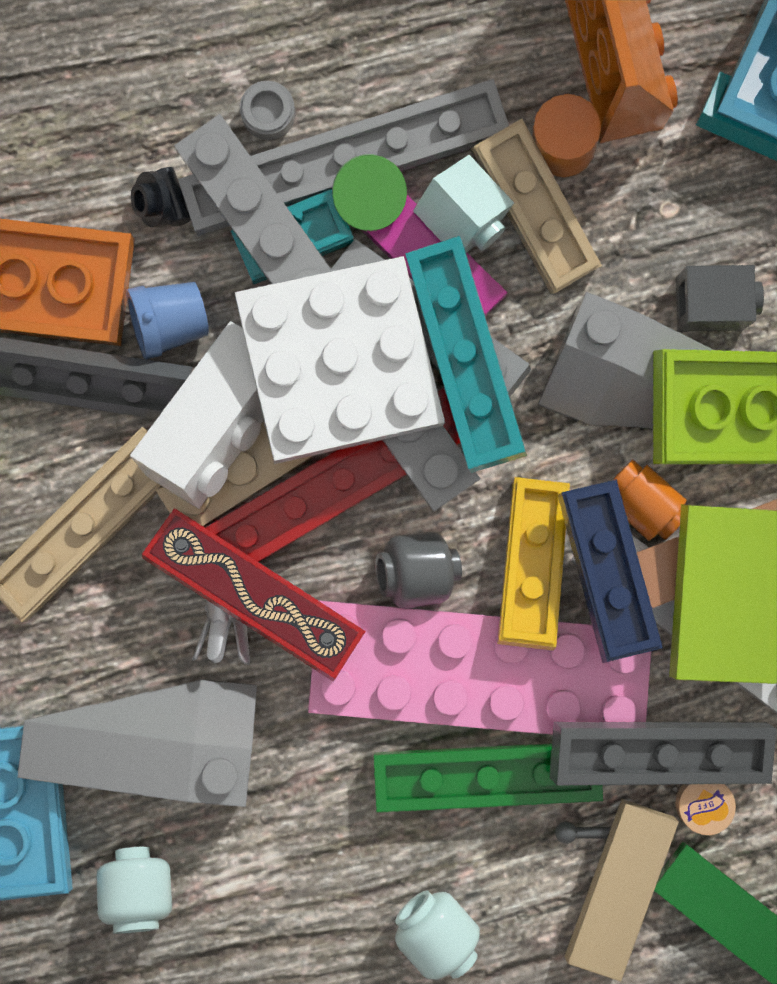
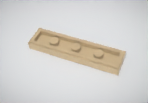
M143 426L0 566V601L22 623L27 622L157 494L155 490L162 487L148 478L130 457V454L148 432Z

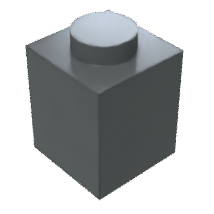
M755 265L686 266L676 277L677 332L743 331L756 322V315H760L763 310L764 289L762 282H755Z

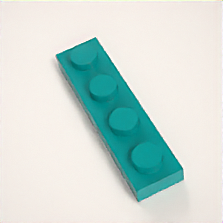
M457 236L406 253L469 471L474 473L526 457L525 446L461 237Z

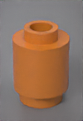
M632 459L613 479H617L628 523L648 541L657 534L666 540L680 526L681 504L684 505L687 499L648 464L641 467Z

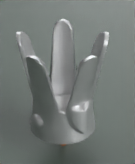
M206 600L205 611L207 612V619L192 661L198 658L210 627L207 657L213 663H219L223 659L230 625L233 622L239 658L244 664L249 665L250 655L246 625Z

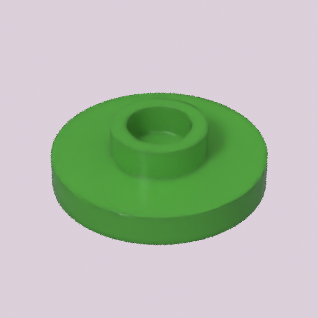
M363 154L348 160L338 170L333 181L332 199L337 212L345 222L360 230L373 231L387 227L399 217L406 203L407 186L401 171L390 160L379 155Z

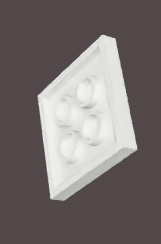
M404 256L235 292L237 308L274 464L443 426L445 423Z

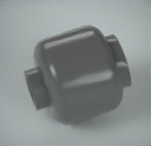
M435 532L394 536L386 543L384 552H379L376 555L375 571L377 584L382 596L390 597L392 602L400 608L407 609L441 604L451 596L454 582L461 580L462 564L460 555L455 548L449 549L444 538Z

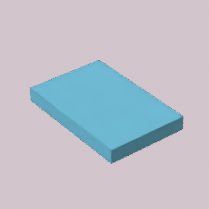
M24 725L0 728V901L66 894L73 889L63 784L17 778Z

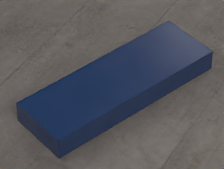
M617 479L561 492L558 495L602 663L662 649L663 646Z

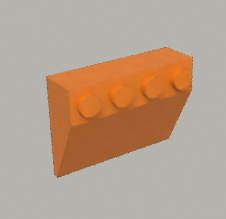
M565 0L589 100L600 117V143L663 129L674 112L673 108L677 107L678 97L674 79L671 75L665 76L660 58L664 54L662 29L658 22H651L647 6L651 0Z

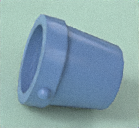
M195 282L148 288L142 285L126 289L127 305L133 330L145 360L162 356V353L208 336L207 315L200 291Z

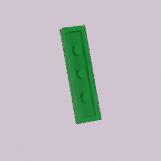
M552 744L374 752L376 813L604 801L603 785H556L549 778Z

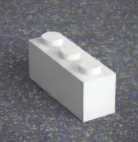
M231 321L227 324L130 454V457L148 478L198 509L207 497L214 496L222 488L227 479L228 468L241 451L248 450L254 444L260 433L261 423L264 420L242 327Z

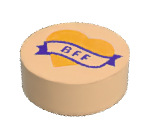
M683 784L676 795L675 805L680 820L689 829L698 834H718L731 824L735 816V799L725 784Z

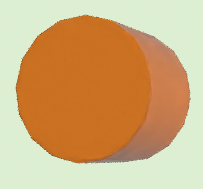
M572 94L554 96L541 106L535 117L532 137L553 176L563 178L574 176L588 167L594 158L601 131L599 113L592 103L581 96Z

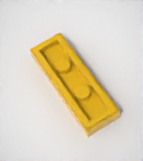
M514 477L497 644L554 651L556 648L566 525L558 495L561 492L569 491L570 483Z

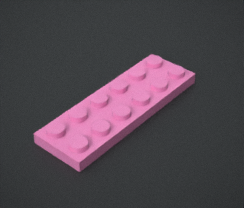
M319 600L366 632L334 682L312 668L308 713L553 735L554 722H646L651 651L602 663L592 624L558 621L557 644L555 650L551 651L497 644L500 616Z

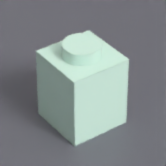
M468 155L432 179L413 212L441 242L460 236L466 252L475 246L483 251L493 244L506 229L501 221L514 202L477 162Z

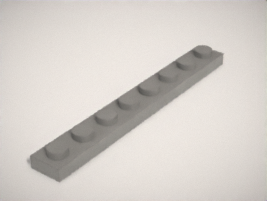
M221 114L174 145L177 153L271 284L332 272ZM443 426L382 440L433 513L481 479L476 472L471 473L469 471L465 456Z

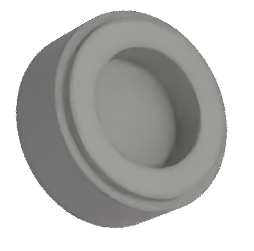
M261 81L253 84L245 91L240 102V114L246 129L259 139H278L288 133L294 124L296 111L290 92L277 82Z

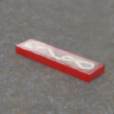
M175 508L142 553V559L333 682L366 632Z

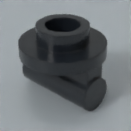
M165 167L157 171H146L138 176L131 190V204L135 214L147 226L153 228L171 225L175 227L191 221L174 167Z

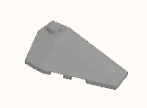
M586 292L576 308L538 405L588 426H624L653 430V351L661 349H713L639 312Z
M200 679L161 690L148 691L95 705L91 704L24 720L17 778L184 802L246 807L257 685Z

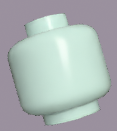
M130 847L115 850L116 861L105 863L97 870L99 919L107 925H113V934L159 929V920L166 918L172 910L169 864L161 858H150L149 847Z
M423 891L413 897L398 913L395 923L398 925L395 942L400 951L425 978L439 980L450 975L453 979L464 975L473 966L477 959V953L474 949L479 941L480 929L448 892L431 894L429 891Z

